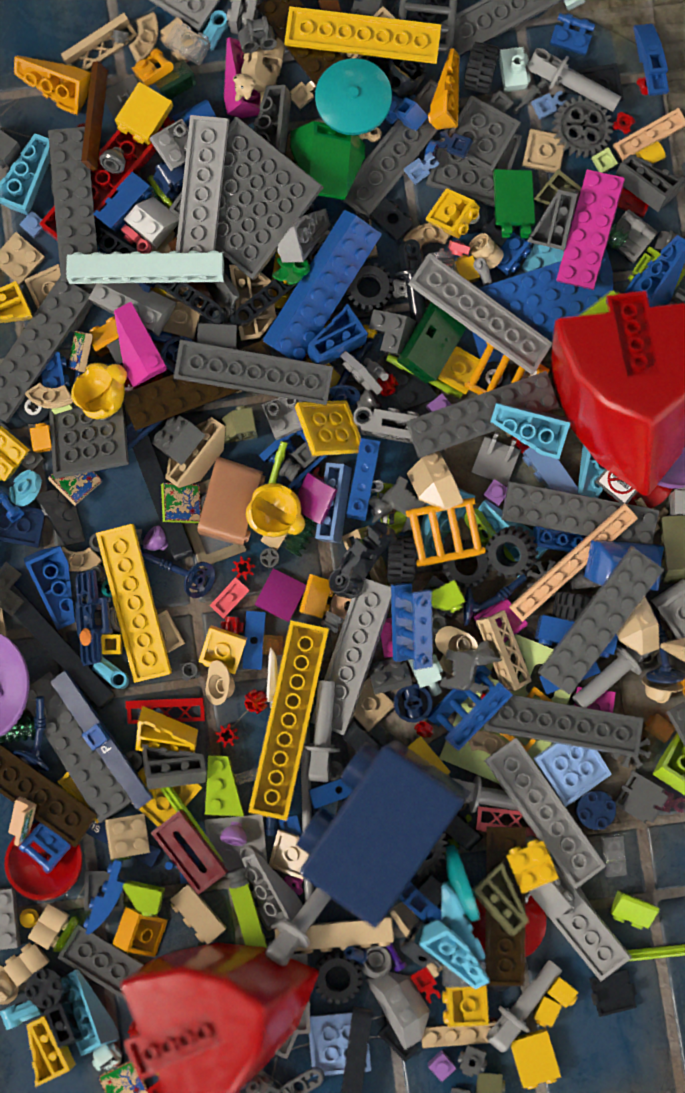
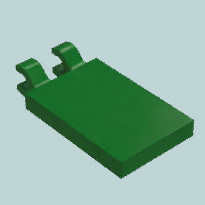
M495 169L493 172L496 225H501L502 238H510L512 225L520 226L521 238H529L531 226L535 224L532 171Z

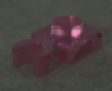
M664 791V794L669 796L662 808L657 805L655 807L657 810L669 813L671 807H673L676 812L683 813L684 810L679 809L677 804L685 802V799L676 798L674 800L673 793Z

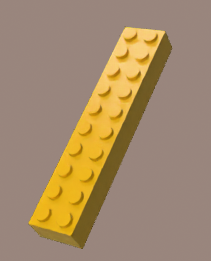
M290 621L249 807L250 813L288 820L329 632L328 628Z

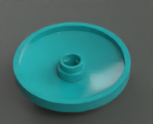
M344 59L331 65L320 77L315 91L316 107L322 120L331 129L346 135L365 134L377 128L387 117L392 103L391 85L385 73L375 64L364 59Z
M455 845L446 846V866L449 881L446 884L456 894L467 917L472 922L479 920L477 908Z

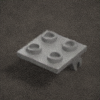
M495 432L492 439L484 437L471 472L492 481L495 479L507 486L520 450L514 448L517 442L515 439L512 440L510 446L497 442L496 439L499 433Z

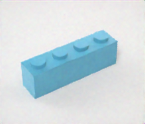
M34 134L21 152L20 157L12 164L5 178L3 177L0 181V204L25 215L30 213L50 162L49 138Z

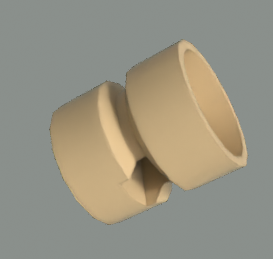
M486 233L477 235L469 244V252L477 259L484 258L489 269L496 267L503 259V251Z

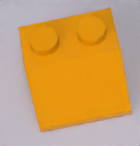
M115 316L109 318L105 325L101 327L95 326L89 330V334L93 335L91 344L99 357L109 353L110 350L107 345L119 339Z
M312 574L309 575L300 613L323 619V615L326 616V612L329 611L330 607L327 604L328 597H332L334 593L329 586L328 579Z
M125 907L113 945L126 952L155 957L168 920L153 915V917L143 916L141 911Z

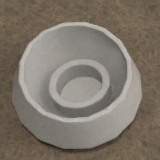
M371 945V947L365 948L369 958L365 963L359 964L363 973L370 978H380L387 975L392 968L393 962L387 949L379 945Z

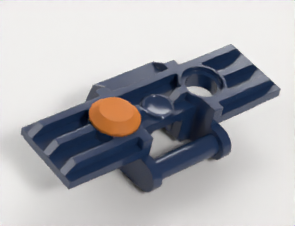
M91 570L76 576V626L78 637H80L81 662L83 666L102 662L101 635L113 633V629L110 627L109 603L111 600L110 598L98 597L96 570ZM102 610L103 625L95 623L94 612Z

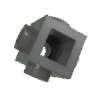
M468 1044L465 1052L461 1051L457 1061L461 1063L460 1069L463 1070L462 1073L473 1077L474 1074L478 1076L480 1071L484 1072L487 1061L484 1060L486 1051ZM474 1059L476 1062L474 1064H470L469 1060Z
M257 1074L245 1090L247 1093L281 1092L273 1084L274 1080L267 1075L262 1077Z

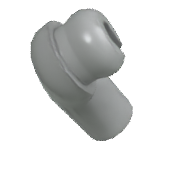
M476 259L473 263L474 269L481 276L483 285L491 284L492 280L485 259Z

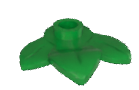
M277 258L281 268L274 272L272 276L279 281L287 280L288 284H295L310 272V265L307 260L303 262H282L281 258Z

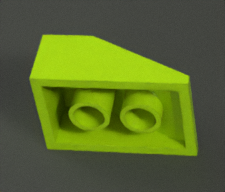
M676 733L661 756L652 775L685 795V746L678 733Z

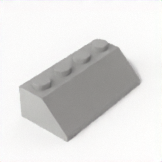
M97 283L88 298L93 304L114 314L115 309L132 302L146 330L158 337L177 305L176 302L152 290L149 293L143 291L138 283Z

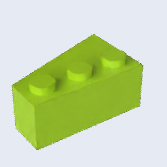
M208 756L205 814L245 816L229 756Z

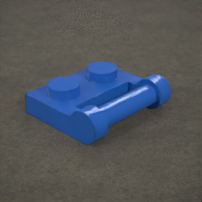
M40 822L23 841L19 850L23 853L26 852L43 866L45 872L50 873L71 846ZM33 842H36L52 856L49 861L31 847Z

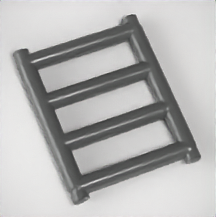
M400 0L399 20H406L407 10L448 14L447 25H441V33H446L445 44L439 43L438 51H445V54L448 55L450 49L453 48L457 0H450L449 7L408 3V0Z

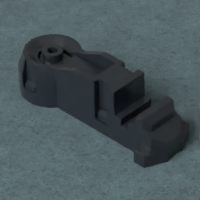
M376 521L374 525L367 527L369 531L368 537L365 536L364 539L355 538V544L353 547H349L343 555L339 568H336L330 575L329 586L336 595L353 599L361 593L365 577L389 543H395L397 540L395 530L389 524Z

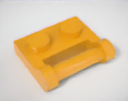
M153 49L149 57L138 61L132 67L136 76L147 87L174 69L173 64L163 57V53L159 49ZM157 62L161 65L159 69L154 66Z

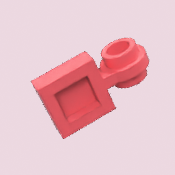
M125 224L120 229L125 234L123 238L131 245L135 243L138 252L150 254L152 251L151 243L142 239Z
M450 240L448 248L450 249L449 252H452L453 255L463 256V253L469 254L470 246L461 243L459 240Z

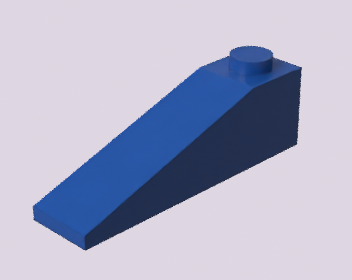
M677 235L661 250V255L655 261L651 260L647 264V269L642 273H638L632 279L624 293L646 291L649 307L668 305L685 263V239Z
M56 546L39 550L24 557V562L57 630L74 623L69 564L61 547Z

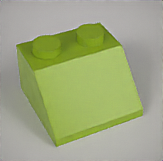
M455 580L431 592V607L445 612L450 610L452 613L462 608V603L465 602Z
M132 880L124 882L123 888L137 911L142 912L141 915L153 917V915H157L160 912L165 892L164 887Z
M617 890L610 913L614 915L613 919L623 923L625 920L632 922L631 926L642 930L643 927H650L660 908Z

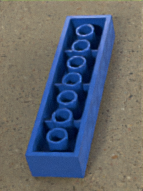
M344 210L310 263V272L299 281L263 338V342L289 359L302 361L307 354L309 343L321 332L382 234L358 216Z

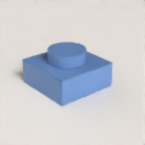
M33 211L19 224L33 238L43 230L39 225L42 219Z

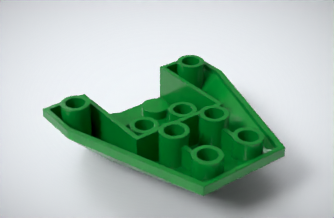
M317 121L294 129L290 133V149L296 165L324 187L318 196L345 200L365 159V143L358 135L339 133L331 129L326 123Z

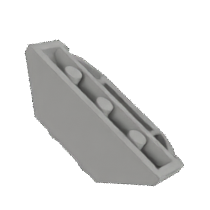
M389 972L384 977L368 978L366 981L404 1049L420 1041L423 1037L430 1010L411 977Z

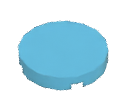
M31 470L20 473L13 481L15 483L14 486H11L9 489L10 501L17 506H25L33 501L41 488L42 479L40 475Z

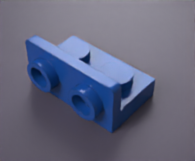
M513 232L501 247L504 255L496 268L508 277L512 272L515 273L520 267V261L523 258H527L531 253V243Z
M60 352L54 354L41 373L43 386L58 388L62 385L70 386L69 375H65L64 369L67 367L66 357L62 356Z

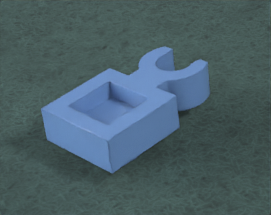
M558 91L553 97L548 93L531 102L539 119L557 111L556 107L563 106L565 101L561 102L558 100V96L563 94L562 91Z
M429 152L424 157V160L416 159L405 167L404 171L412 182L416 184L430 174V168H435L440 163L433 153Z

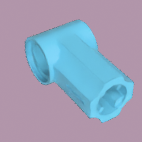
M218 10L212 13L210 22L199 40V43L209 50H214L223 32L228 28L227 16L223 11ZM218 18L224 19V23L221 25L215 24V21Z
M103 656L101 663L93 665L92 670L113 687L124 689L129 685V676ZM118 675L124 677V682L121 685H117L115 682Z
M30 1000L17 1006L16 1004L0 1011L6 1030L42 1014L41 1008L34 1006Z

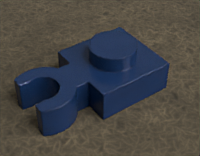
M441 132L440 135L442 138H445V141H436L439 148L447 147L448 153L465 159L472 145V139L456 133L451 138L446 132Z

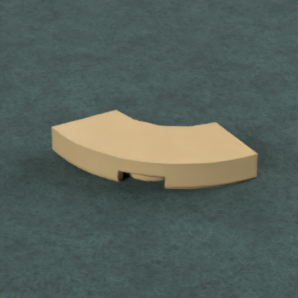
M154 12L136 21L138 36L129 45L136 62L145 59L156 43L158 23Z
M427 223L412 229L404 237L403 242L414 239L419 242L421 249L428 243L438 242L445 245L450 235L441 228Z
M38 383L25 393L32 403L43 408H60L73 403L71 393L65 385L58 388H48Z
M65 547L61 548L68 561L69 571H87L103 562L101 557L91 547L80 552L69 551Z
M481 730L468 741L471 751L481 750L490 755L507 744L497 735Z

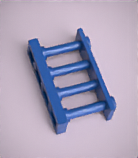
M303 429L275 440L259 455L264 463L267 461L274 463L280 441L288 443L286 449L292 454L297 450L291 440L295 435L301 436L307 442ZM321 455L315 462L307 466L306 470L296 477L288 488L290 490L294 488L296 490L299 489L304 482L303 479L306 477L307 472L311 473L329 455Z
M361 438L346 518L360 521L366 520L380 441Z
M409 582L392 584L393 660L399 662L413 659L414 670L432 668L431 590L412 592V584Z
M485 665L478 666L475 675V683H483L485 686H488L489 692L483 699L470 690L460 691L453 689L427 716L437 727L441 724L449 732L445 739L458 751L513 696L500 682L495 685L488 678L492 672ZM468 697L476 704L469 713L461 706ZM454 711L462 717V720L455 727L447 719Z

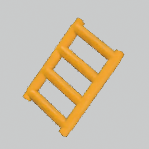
M486 342L488 345L470 381H467L464 385L465 388L478 395L496 389L510 358L503 355L487 390L477 386L476 384L494 350V347ZM542 364L536 369L538 371L537 374L547 371L548 374L550 369ZM519 366L511 383L521 380L526 370Z
M474 497L462 499L463 503L447 509L456 551L447 554L444 553L436 512L445 510L434 505L406 510L407 517H410L418 560H416L417 567L486 553L485 547L481 545L473 504H475ZM466 507L474 545L472 549L463 550L455 508ZM424 514L429 515L437 556L427 558L417 517Z

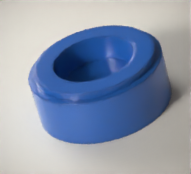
M430 140L425 156L429 152H432L435 156L438 148L435 140Z

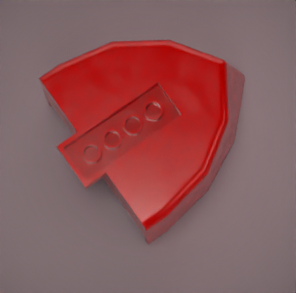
M646 291L607 295V313L557 319L554 325L550 367L553 383L565 416L570 422L571 429L598 464L642 495L647 496L676 462L685 446V303L649 307Z
M211 943L174 951L150 960L121 981L123 993L141 1033L124 1042L139 1080L157 1073L165 1093H237L269 1063L298 1028L316 983L318 971L292 958L289 959L285 966H282L266 956L268 950L266 947L226 943Z

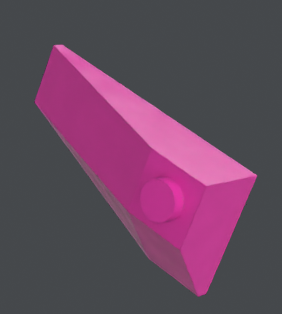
M229 37L226 47L224 88L227 114L238 118L257 116L260 112L261 95L255 89H253L248 100L245 97H242L238 102L235 100L236 91L233 77L241 74L245 53L242 51L240 41Z
M132 302L115 309L114 314L123 367L127 372L129 381L135 387L166 371L167 368Z

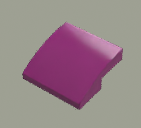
M307 472L297 495L301 504V514L318 524H323L338 489L325 483V480Z
M273 568L255 606L289 622L307 585Z

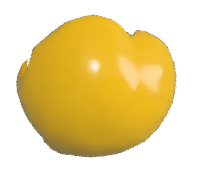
M102 363L90 364L85 368L87 369L86 372L75 380L71 391L72 400L78 407L83 409V412L89 418H108L116 413L123 403L125 394L124 383L127 378V372L119 364L109 366Z
M269 483L258 487L253 492L252 500L246 508V519L254 531L266 537H281L286 534L296 535L303 531L305 521L301 515V504L293 491L284 485Z

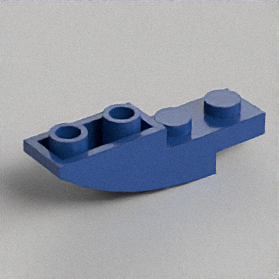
M653 24L634 25L640 63L643 62L649 96L667 94L669 92L666 77L668 68L657 31Z
M115 858L114 862L110 861L107 873H110L108 881L105 880L102 892H105V894L98 893L96 898L92 897L89 906L92 912L90 916L86 917L84 927L87 928L85 934L89 935L96 930L117 903L123 890V884L126 882V880L119 878L124 859Z
M409 882L399 899L422 920L427 918L430 923L436 920L441 922L442 909L438 905L435 906L412 882Z

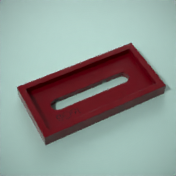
M182 809L151 832L197 895L228 872V869ZM175 831L182 835L207 868L206 873L200 871L195 861L185 848L181 846L174 834Z

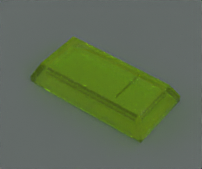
M74 915L71 918L53 951H62L80 922L78 915Z

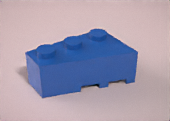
M131 172L117 187L118 191L112 198L108 197L105 200L107 205L100 212L96 210L93 213L117 233L120 232V229L125 224L128 225L124 218L135 205L149 199L152 195L151 191L153 188L134 172Z
M348 304L309 343L307 355L312 363L326 365L340 358L344 351L349 353L366 344L368 333Z

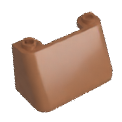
M217 457L198 524L199 535L244 546V543L249 541L251 531L248 530L246 508L252 500L253 492L259 486L264 485L266 476L263 475V471Z

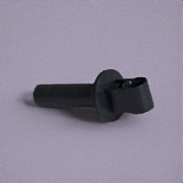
M410 239L399 245L398 252L401 271L395 273V276L405 278L410 317L416 321V328L427 308L425 297L408 285L422 264L420 244L418 241ZM407 244L412 247L411 254L406 250Z

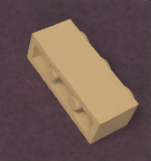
M189 883L170 899L172 902L170 905L176 913L180 912L185 917L183 921L189 928L193 927L197 933L195 935L202 943L206 942L208 945L227 928L203 898L197 895Z

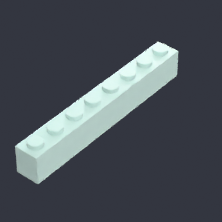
M154 251L150 252V254H142L140 252H131L130 254H122L120 252H113L111 254L100 252L83 254L76 252L72 255H67L66 277L69 284L224 282L223 253L218 251H209L208 253H200L198 251H190L189 253L177 251L160 253Z

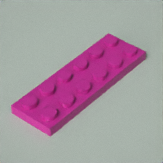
M587 169L557 275V282L590 290L595 289L625 178Z

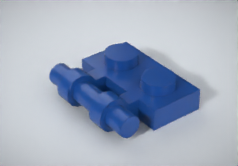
M559 13L557 20L564 22L563 27L555 25L549 45L585 56L591 40V36L585 34V30L593 31L595 24L588 22V19L583 18L581 20L572 17L573 15L569 13L567 15ZM569 25L580 27L579 32L568 29Z

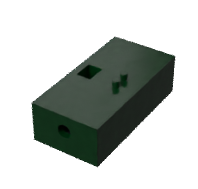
M431 302L398 357L397 362L424 383L435 381L467 327Z

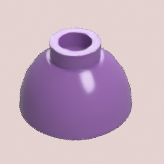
M159 525L152 527L143 540V547L151 551L159 549L163 551L169 544L164 530Z
M231 822V825L226 827L220 836L224 843L243 846L247 843V835L242 828V824L239 822Z

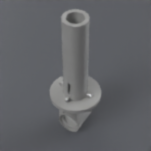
M537 48L527 67L532 73L551 81L550 89H553L556 83L557 85L561 83L608 110L614 111L621 98L620 95L570 69L569 65L566 64L569 56L561 60L544 49Z
M617 645L615 650L618 658L572 697L579 707L587 708L629 670L640 675L642 671L638 664L653 652L640 655L630 647L623 649Z
M318 681L314 741L309 743L310 746H303V749L311 751L309 781L329 782L331 777V753L340 752V748H334L335 745L331 744L335 682Z
M475 776L472 783L453 779L471 792L464 803L469 804V811L472 813L476 811L479 804L519 811L504 790L482 787L480 776Z
M316 888L291 923L280 921L277 924L280 934L268 948L266 956L285 966L297 947L307 948L309 940L305 933L331 897L319 888Z
M548 960L511 1009L507 1008L505 1010L501 1006L498 1008L503 1015L494 1027L489 1030L486 1040L500 1052H504L509 1048L521 1030L528 1033L529 1029L525 1026V1019L555 982L562 970Z

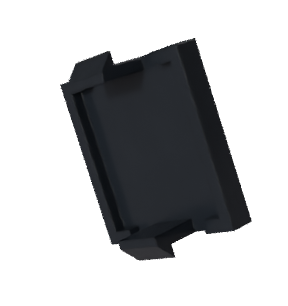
M627 969L615 971L602 981L597 976L589 978L593 1005H596L599 1017L637 1008L634 996L637 995L635 984L630 983Z

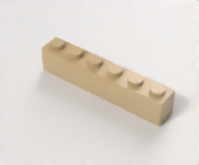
M386 916L377 928H373L362 919L312 924L305 933L309 940L308 947H297L295 951L307 954L313 953V949H321V952L332 951L333 947H340V950H345L348 946L359 945L360 948L371 947V944L379 943V946L391 945L390 942H394L395 939L392 916ZM275 928V938L277 939L280 932L278 928Z

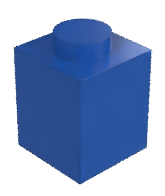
M406 97L394 110L400 121L406 127L415 131L418 130L428 117L417 102Z

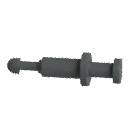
M542 77V81L537 86H531V91L522 99V103L517 108H514V114H518L519 109L523 105H527L537 94H542L540 90L549 84L545 78Z

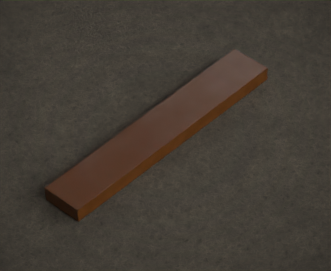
M99 61L92 63L81 162L91 171L97 170L108 77V70Z

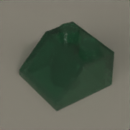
M184 60L174 62L173 71L153 83L157 92L169 100L197 85L193 70Z

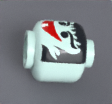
M114 1043L107 1044L93 1052L94 1060L92 1063L98 1071L109 1072L120 1064L122 1053Z

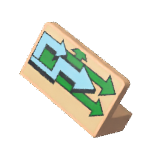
M21 797L15 801L8 832L16 836L14 844L17 846L30 835L36 809L35 803Z

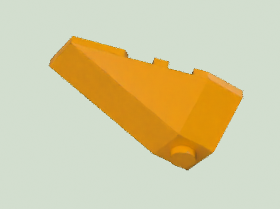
M451 48L431 103V112L428 113L429 123L436 130L458 127L460 56L454 48Z
M15 56L14 74L31 87L35 86L43 92L42 95L44 97H50L57 103L56 106L60 109L76 115L80 113L89 94L91 72L74 66Z

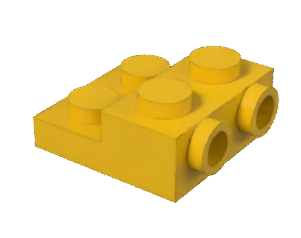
M446 188L426 217V221L441 228L445 233L460 239L462 235L468 232V225L472 219L474 220L478 217L480 207L474 200Z
M1 425L0 481H6L12 477L30 449Z
M211 625L199 662L209 667L213 661L218 660L226 666L230 674H235L239 667L247 638Z
M533 840L527 843V848L521 850L520 847H516L509 851L510 855H507L522 894L559 879L544 841Z
M483 985L477 989H474L472 986L445 987L446 991L442 992V1001L446 1003L447 1011L443 1012V1021L447 1023L448 1027L489 1025L487 986Z

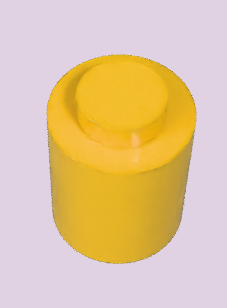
M658 141L636 152V157L652 164L666 157L664 149Z

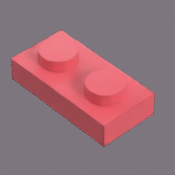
M235 577L210 604V607L224 619L250 590Z

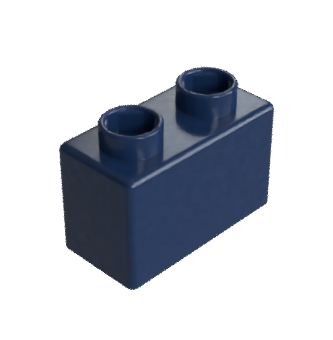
M397 740L383 746L380 751L369 743H365L360 748L340 778L342 783L353 790L336 816L327 809L321 808L311 819L296 843L297 847L309 855L299 869L300 875L373 928H377L387 916L471 793L468 789Z

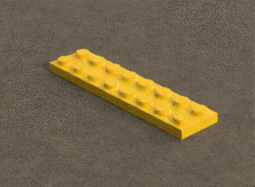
M289 6L285 46L437 64L441 25Z
M129 524L96 533L134 683L171 674L172 670L135 525Z

